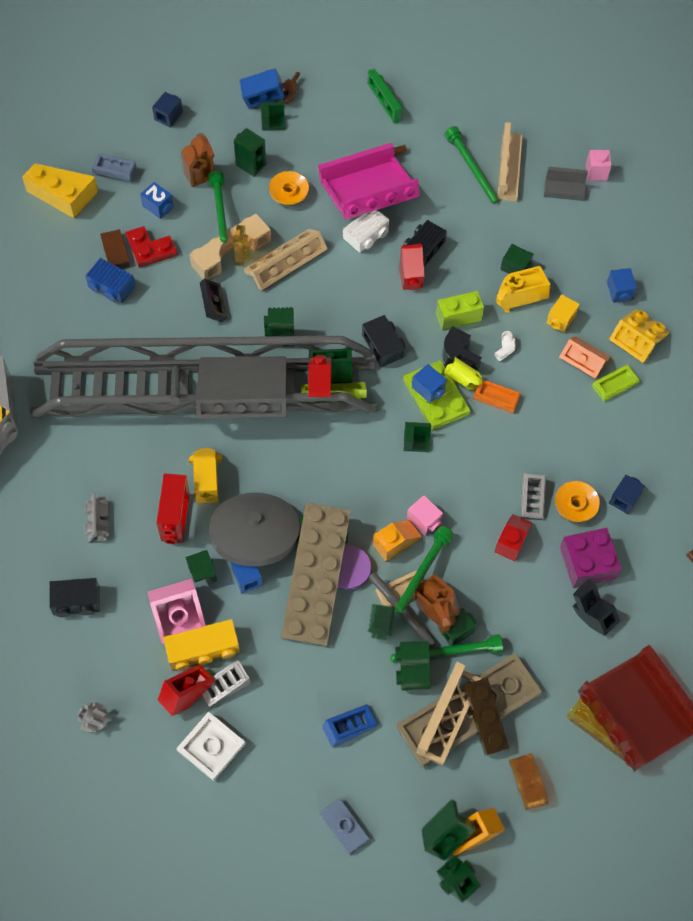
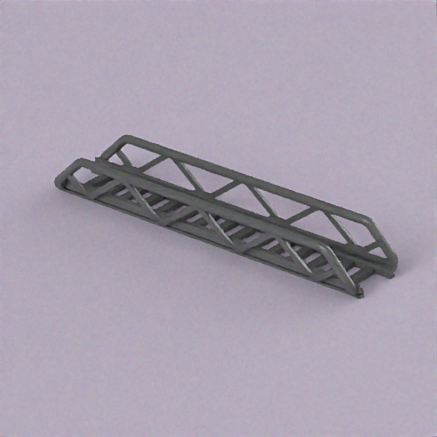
M344 336L63 339L37 354L36 361L33 362L35 375H51L50 399L40 407H31L29 411L32 418H41L42 415L83 416L90 414L140 413L168 415L197 413L196 394H188L189 373H199L200 359L175 360L176 355L197 346H211L231 353L235 357H260L261 354L282 345H298L308 350H323L311 344H342L346 346L345 348H352V351L354 350L363 355V357H352L353 382H359L358 371L375 370V357H373L372 350ZM233 345H267L251 354H244L239 350L228 347ZM156 346H182L173 351H170L166 355H158L153 351L142 348ZM96 347L81 356H73L61 351L63 348ZM110 347H125L150 356V360L89 361V357ZM53 354L64 357V361L45 360ZM286 358V411L337 413L363 410L367 413H375V410H377V402H365L347 393L331 392V397H308V393H295V371H307L308 378L309 358ZM175 365L180 367V402L178 405L170 404L171 395H167V374L172 373V367ZM146 373H158V395H145ZM73 374L71 396L59 397L61 375ZM82 374H94L93 396H81ZM104 374H116L115 395L102 396ZM125 374H137L136 395H124ZM311 401H329V402H311Z

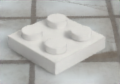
M208 712L176 749L212 781H215L243 748L245 741Z

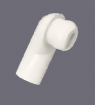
M505 331L501 335L502 348L494 353L498 361H502L515 351V337L511 331Z

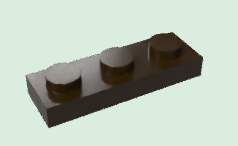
M488 678L463 685L484 755L509 749Z

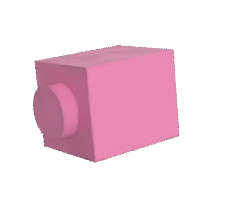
M590 150L586 162V170L588 171L587 181H607L611 169L609 150Z
M422 496L408 509L407 519L426 536L430 532L434 533L442 525L443 513L429 499Z

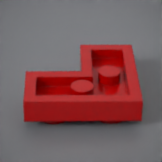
M145 226L125 232L139 268L177 256V250L171 236L151 241Z

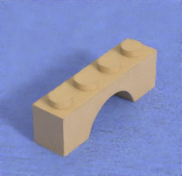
M256 213L251 217L245 218L235 227L227 229L228 241L226 243H222L218 236L211 239L209 243L201 248H196L190 254L191 266L202 279L210 280L222 272L221 260L231 249L244 247L256 251L271 241L270 228Z

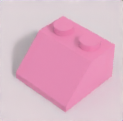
M192 579L147 592L162 644L164 643L163 637L206 626Z

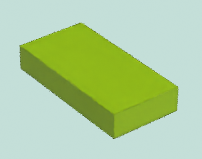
M627 364L593 382L592 387L603 402L639 384L640 379Z

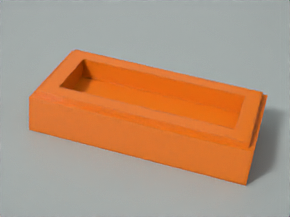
M482 379V384L477 386L473 399L514 413L521 393Z

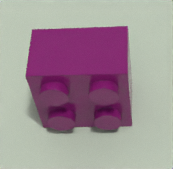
M608 528L574 534L563 538L560 550L573 588L581 587L588 579L599 583L617 578L621 571V566Z

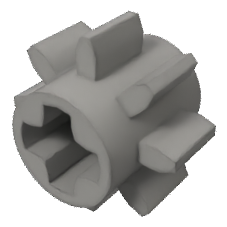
M97 702L83 705L77 717L78 721L82 723L80 729L89 733L92 731L96 733L97 730H102L108 720V714L103 711L105 706Z

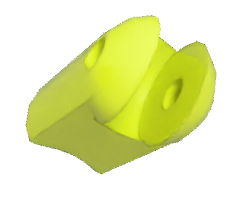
M456 357L454 363L448 364L445 368V375L469 390H475L478 385L482 384V375Z

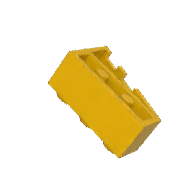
M35 163L22 176L28 193L72 218H75L99 192L94 176Z

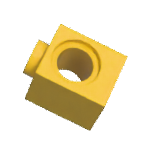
M561 294L550 310L546 323L553 329L565 332L577 315L580 304Z

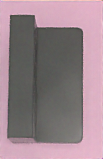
M548 167L545 178L544 197L583 201L588 171Z

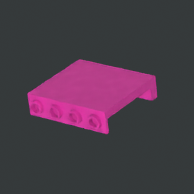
M392 143L318 165L320 183L344 220L420 197L418 178L411 180L395 158Z

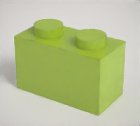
M473 291L438 300L436 315L441 329L446 330L452 328V326L459 327L482 321L484 306L478 291Z

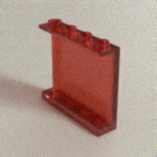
M650 645L643 648L638 655L595 680L584 682L577 691L580 694L581 701L592 711L596 722L604 728L610 742L618 748L623 755L624 762L634 772L693 736V702Z

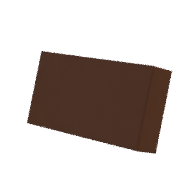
M120 229L101 233L100 236L107 261L119 268L130 266Z

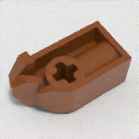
M203 133L197 134L190 142L191 145L184 147L181 152L183 171L191 187L209 181L208 175L214 171V152Z
M433 575L420 583L413 595L416 606L440 627L443 634L450 630V627L455 623V616L460 614V607L455 592L437 575Z

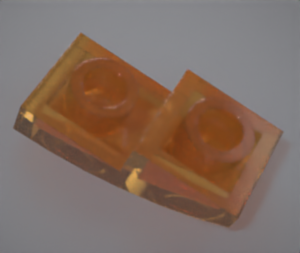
M532 753L510 759L509 765L525 811L549 804Z

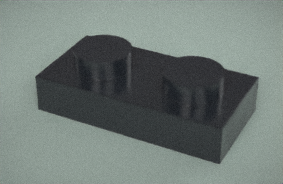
M204 278L199 283L206 317L223 322L227 319L221 285Z

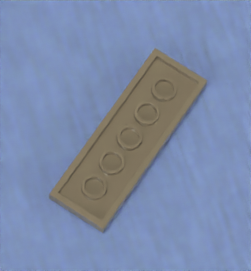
M306 502L281 634L282 639L327 647L351 510Z
M516 653L477 676L481 679L488 678L500 719L532 701L542 693ZM459 686L461 692H465L464 686ZM460 698L450 701L449 707L452 714L462 711L463 705ZM439 699L396 724L397 730L421 767L432 762L416 752ZM470 706L450 750L478 734ZM446 710V712H445V714H444V717H445V716H448L447 710ZM459 716L454 718L456 723ZM451 720L441 722L439 725L442 735L453 732L454 727ZM436 732L434 738L439 737L438 732ZM449 738L444 739L446 745H447V743H448V741H449ZM441 741L432 743L428 752L439 757L442 756L444 748Z

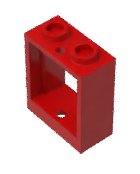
M163 474L156 524L161 541L167 544L184 542L190 498L186 475Z

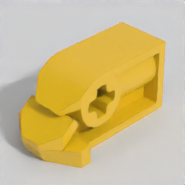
M541 266L510 273L504 278L496 297V303L506 313L510 312V308L549 299L550 283Z
M200 448L189 457V464H193L194 493L197 504L219 502L217 462H222V455L211 448Z

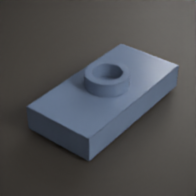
M98 153L92 171L95 174L131 181L137 165L134 161Z
M340 798L320 812V816L349 855L369 840L366 833Z

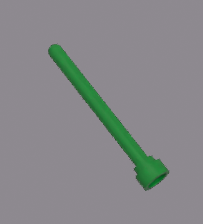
M457 126L450 127L444 133L445 138L449 143L455 144L492 203H496L498 197L461 141L460 130Z
M215 170L209 173L208 179L210 186L214 188L220 241L226 243L228 241L222 195V186L225 183V179L221 171Z
M440 526L434 533V544L395 606L397 613H402L441 548L450 544L454 534L449 528Z
M500 634L490 635V638H486V641L430 648L429 658L484 650L493 654L503 653L502 639ZM395 653L391 655L390 660L393 663L400 662L395 660Z

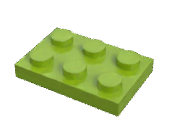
M441 360L430 364L431 367L447 379L446 392L438 400L435 399L429 403L411 387L413 376L422 368L403 375L402 378L427 423H431V431L470 415V409L453 380L444 374L445 367Z

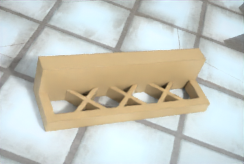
M505 122L497 197L498 200L517 202L523 134L510 133L511 123Z
M307 229L243 270L246 275L254 278L258 289L263 290L327 250L320 231Z
M459 662L455 664L416 752L442 766L469 708L468 699L466 702L464 699L466 692H461L459 681L461 677L471 682L481 680V678L464 671L465 665ZM460 698L463 709L452 714L449 703ZM446 710H447L448 716H445V717H444V714H445V712H446ZM459 716L456 723L454 718ZM451 720L454 727L453 732L442 735L439 727L440 723ZM436 732H438L439 737L434 738ZM449 738V741H448V743H447V745H446L444 739ZM441 741L444 748L441 757L428 752L432 743Z

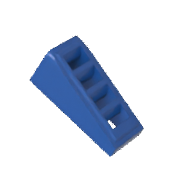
M368 704L325 720L322 728L330 745L334 747L377 727L378 724ZM360 714L363 715L367 724H363L359 717ZM351 718L354 719V721H355V723H356V725H357V728L354 727V725H353V723H352V721H351ZM343 722L345 723V725H346V727H347V729H348L347 732L345 731V729H344V727H343V725H342Z

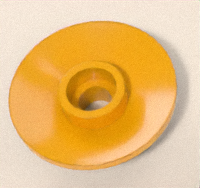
M292 171L281 172L275 175L269 184L271 197L276 202L284 205H294L303 201L309 191V185L305 177Z
M571 481L563 484L555 496L557 511L562 517L572 522L580 523L592 519L598 512L600 505L599 496L594 488L581 481ZM572 503H578L580 507H575Z

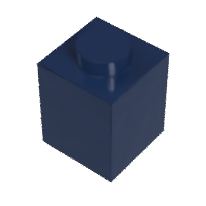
M164 92L152 107L154 120L171 128L183 113L181 99L176 95Z
M625 475L614 491L609 504L628 515L640 497L645 485L637 478Z

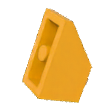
M410 520L393 522L374 534L373 546L384 561L387 562L421 540L422 536Z
M494 807L478 811L467 818L474 822L476 830L452 854L453 856H458L505 831Z

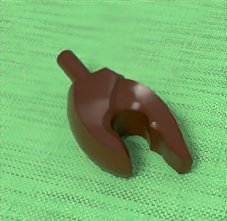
M299 72L295 73L292 80L287 79L282 83L284 95H287L285 104H289L296 97L298 91L296 81L300 76Z

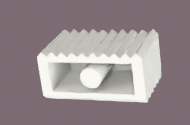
M378 210L360 215L343 228V239L359 253L365 249L368 250L373 246L374 241L387 235L389 219Z

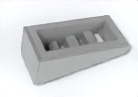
M530 473L522 475L521 517L544 519L546 475ZM528 483H538V487L528 486ZM536 491L538 495H529L527 492ZM527 499L538 500V504L527 503ZM527 507L538 508V512H528L526 510Z
M239 660L213 676L215 681L210 687L213 689L216 697L212 698L208 690L202 696L208 707L211 708L250 685V678ZM237 672L240 677L239 681H236L233 673ZM227 677L232 683V686L230 687L224 680ZM220 682L221 686L224 689L222 693L216 686V683Z

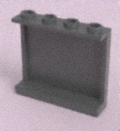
M286 356L200 357L196 392L197 418L286 417Z

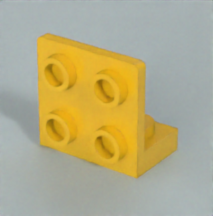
M635 309L619 321L609 340L644 363L656 344L667 337L670 331L666 329L664 324L651 319L646 312Z

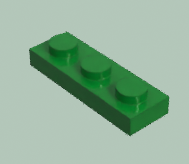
M375 68L368 70V86L394 124L400 122L401 113L403 112L401 103L396 101L391 88L386 86L383 76L379 75Z

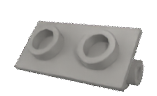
M93 493L89 500H86L84 512L88 514V521L85 523V534L88 535V543H91L94 537L98 541H105L109 536L108 520H100V517H108V501L103 496L96 499L95 493Z

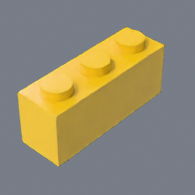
M232 619L163 637L171 671H184L189 669L191 665H206L213 662L214 659L221 657L229 659L234 657L236 653H240Z

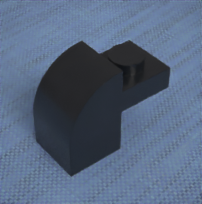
M452 326L444 340L442 358L445 365L454 363L456 357L478 371L482 357L467 350L471 335Z
M588 579L573 593L576 601L573 609L593 630L605 636L620 622L615 606L601 599L595 582Z

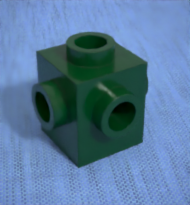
M456 856L436 871L441 879L439 885L448 896L453 894L462 903L481 887L474 875L476 872L467 860L462 862Z

